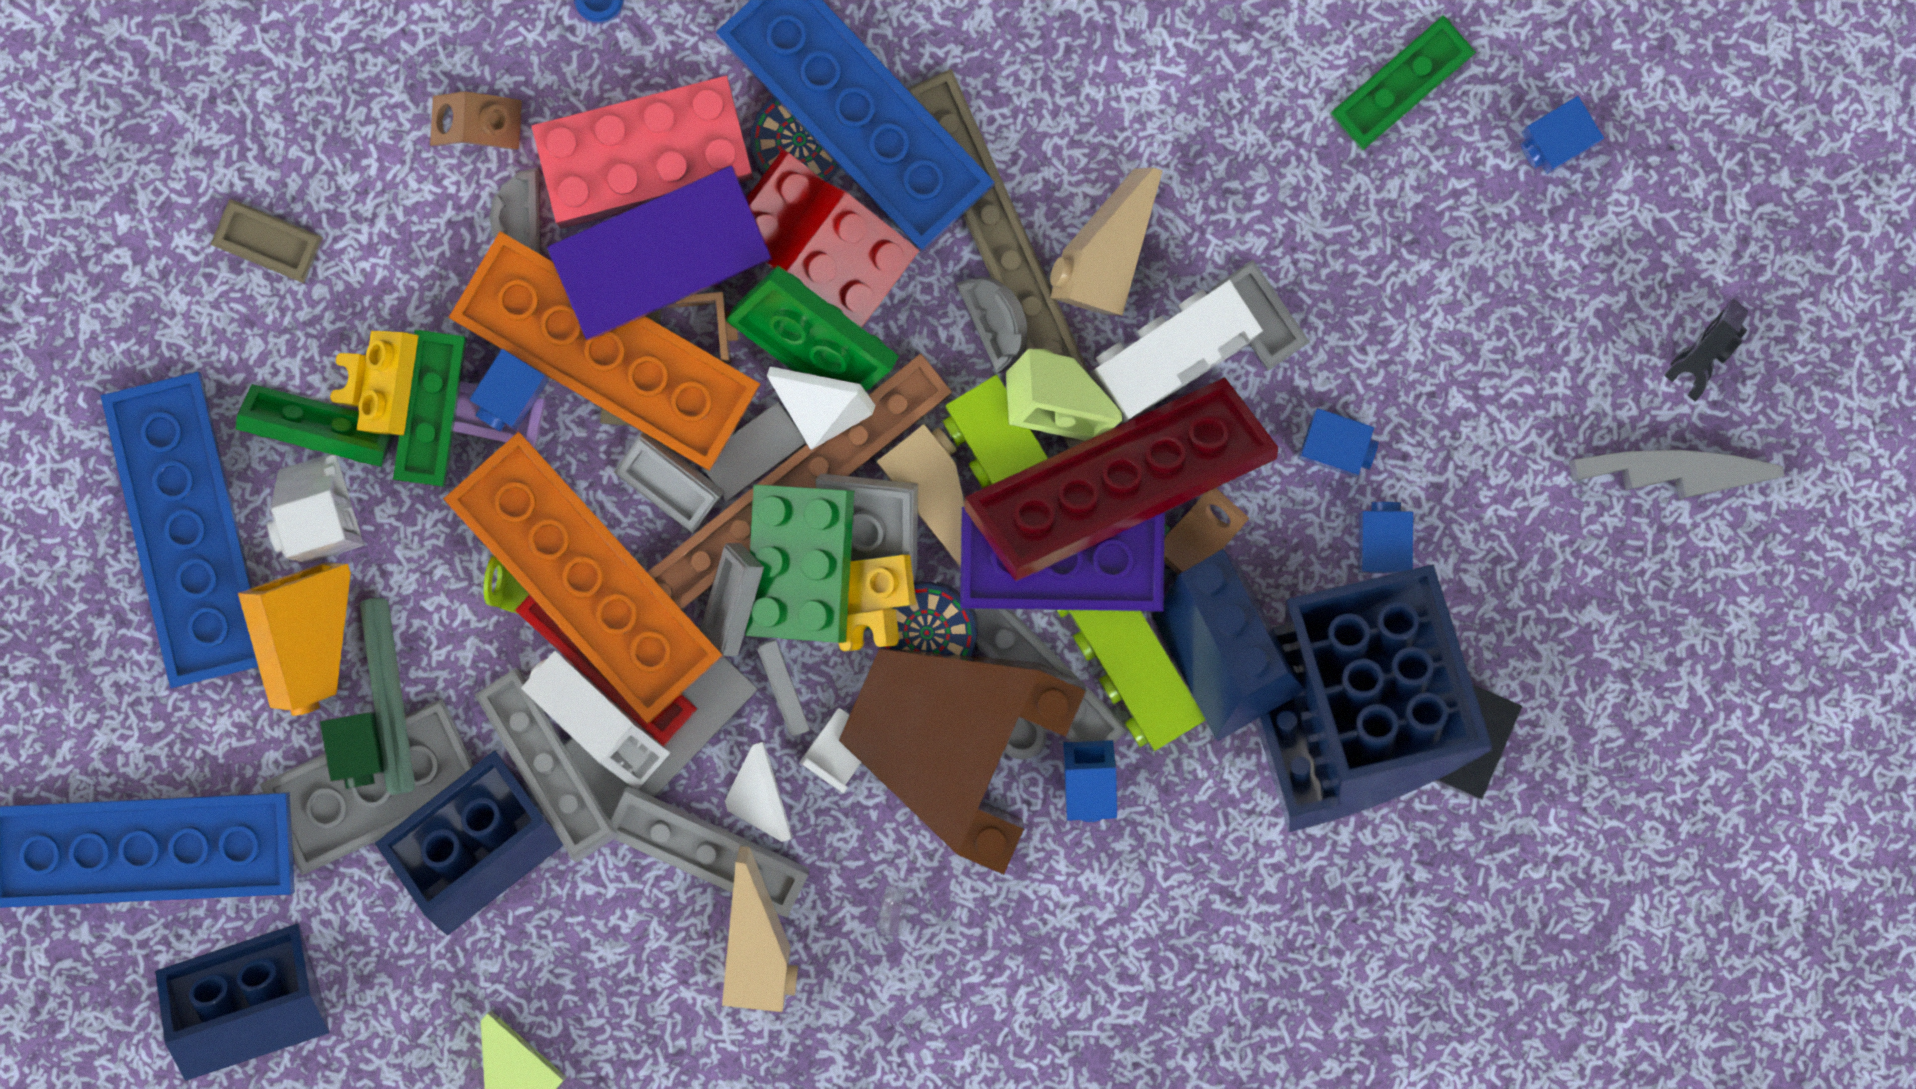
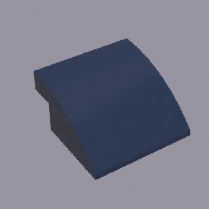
M1434 564L1286 599L1284 625L1273 627L1306 691L1259 717L1255 722L1288 833L1327 823L1393 800L1454 772L1491 750L1492 744Z

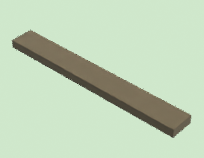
M952 69L907 88L995 182V186L965 212L963 218L990 277L997 279L1011 289L1023 307L1027 321V341L1024 352L1029 348L1047 349L1054 354L1074 358L1090 375L1057 300L1050 298L1052 292L1050 284ZM1063 436L1068 449L1085 442L1084 440Z

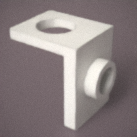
M838 708L799 763L844 794L848 788L845 786L859 767L861 761L839 741L849 714Z

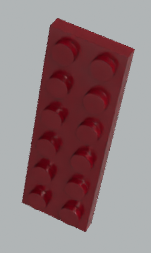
M1226 377L966 496L964 509L1015 581H1018L1276 460L1279 447Z

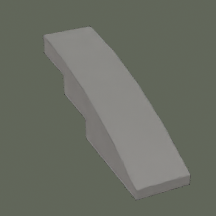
M1686 450L1626 451L1574 459L1568 462L1572 481L1622 471L1626 490L1675 480L1679 499L1785 476L1783 466L1729 454Z

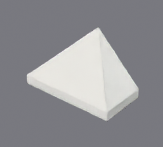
M770 367L767 373L768 379L811 450L873 415L876 405L861 384Z
M765 743L754 744L725 799L727 810L781 842L790 840L793 836Z

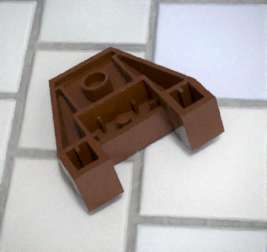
M879 648L839 737V741L957 855L1004 875L1023 834V819L987 804L982 799L1018 718L1021 717L1066 737L1087 690L1084 682L1039 662Z

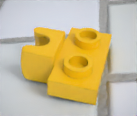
M371 331L366 355L339 353L336 356V364L346 367L348 371V381L343 389L333 390L330 399L333 403L358 407V431L404 436L418 335L405 332Z
M911 555L851 561L846 642L839 643V647L843 652L861 650L863 648L866 627L872 630L874 642L878 647L896 646L898 644L896 610L892 608L916 605Z

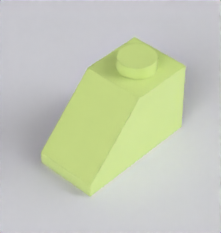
M1029 348L1006 371L1009 425L1087 441L1113 429L1122 421L1121 410L1074 358L1054 354L1047 349Z
M493 1011L487 1013L481 1020L485 1089H557L567 1078Z

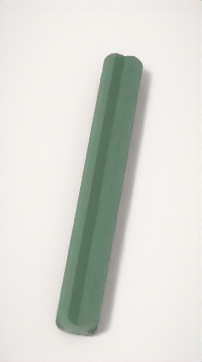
M370 598L360 603V612L385 785L388 793L392 795L406 794L415 789V781L389 603L384 598Z

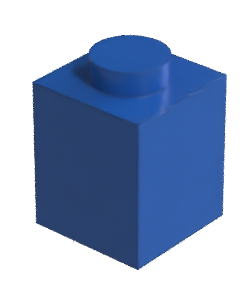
M1576 96L1526 126L1521 132L1526 140L1520 143V146L1534 169L1542 166L1548 175L1598 145L1604 137L1580 97Z
M502 348L469 400L480 407L475 416L489 426L501 432L506 424L517 431L549 380L545 375Z
M1317 408L1313 412L1298 459L1357 477L1361 468L1370 470L1379 445V441L1371 439L1375 427Z
M1371 502V511L1359 513L1358 573L1393 574L1413 569L1414 512L1401 511V502Z
M1114 741L1063 742L1067 821L1097 822L1102 819H1116L1117 782Z

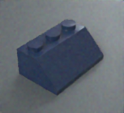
M1224 549L1179 574L1164 597L1163 612H1154L1152 616L1217 741L1306 691L1242 568Z
M494 750L383 836L375 845L424 916L448 936L560 849L563 843L539 803Z
M299 923L155 971L164 1042L185 1081L330 1033L325 1003Z

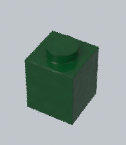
M375 712L319 721L330 781L344 780L345 789L375 784L374 774L384 772Z

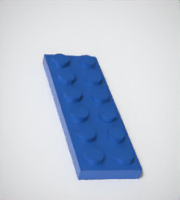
M750 0L715 32L716 37L899 231L920 250V253L929 247L995 186L993 179L823 0Z
M197 371L100 395L170 688L174 689L259 668L238 593L253 587L202 374Z
M290 792L0 806V908L291 895L295 893Z

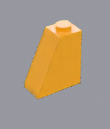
M321 563L238 593L270 708L290 710L292 716L303 715L318 710L321 707L320 700L337 694L351 576L347 563Z

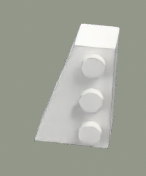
M1230 280L1209 294H1206L1204 289L1195 293L1178 305L1182 312L1167 322L1163 316L1151 321L1137 331L1141 339L1126 349L1119 342L1095 358L1100 366L1089 376L1121 410V425L1131 421L1240 351L1263 331Z
M327 454L278 470L271 504L274 521L267 523L270 539L276 552L282 551L286 558L307 564L364 546L336 455Z

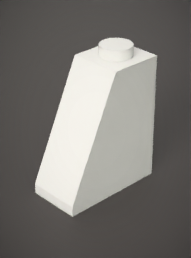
M556 651L548 659L542 660L533 668L529 680L521 687L528 696L600 764L637 790L670 754L662 744L588 677Z

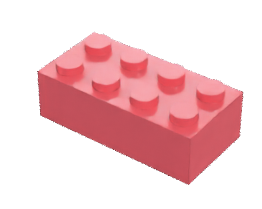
M727 75L531 125L555 221L560 229L627 212L728 166L734 167L740 183L754 180Z

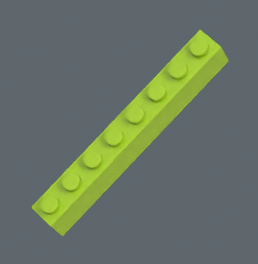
M997 374L945 405L949 417L942 420V423L957 447L964 442L968 445L975 457V460L968 463L982 489L1048 459L1031 429L1009 425L1007 390ZM1056 610L1061 619L1070 614L1080 630L1072 635L1087 662L1094 657L1097 658L1106 673L1098 680L1113 705L1121 700L1123 701L1132 718L1124 723L1139 748L1148 743L1152 751H1156L1206 721L1199 706L1141 611Z

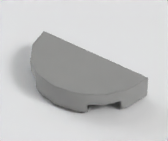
M538 167L519 171L513 178L503 184L498 194L492 200L489 219L494 239L499 231L541 255L540 173Z
M979 276L957 282L956 285L996 373L1004 372L1021 357L1026 346L1027 321L1021 303L1012 290L997 279Z
M776 639L759 644L757 648L789 733H792L794 737L810 731L795 686Z

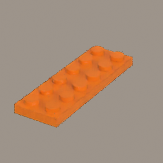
M499 231L448 317L708 471H711L761 386L759 382L646 316L592 340H586L554 263Z
M519 431L443 498L448 506L647 725L723 657L717 648Z

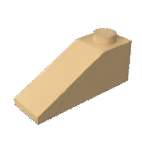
M1135 168L1063 250L1062 256L1053 265L1050 276V283L1053 286L1051 299L1103 315L1123 316L1163 170L1157 168Z
M923 424L880 458L877 464L891 481L918 484L919 517L961 568V523L964 500L956 463L950 457L957 449L939 427L930 432L925 424Z
M740 846L735 864L722 1006L783 1012L785 996H795L798 966L789 965L791 947L750 847Z

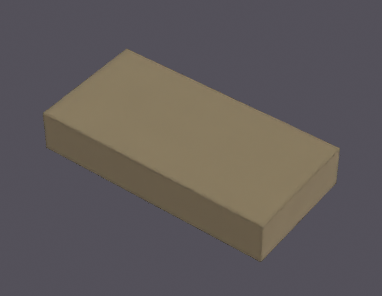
M229 199L210 245L304 284L323 237Z

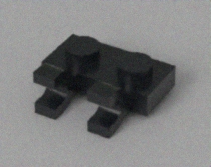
M1733 298L1703 331L1691 347L1684 348L1676 355L1670 363L1671 367L1664 376L1673 382L1682 372L1692 373L1696 379L1693 383L1694 386L1687 396L1696 402L1703 394L1712 376L1715 358L1723 364L1742 343L1741 338L1747 331L1742 324L1748 310Z

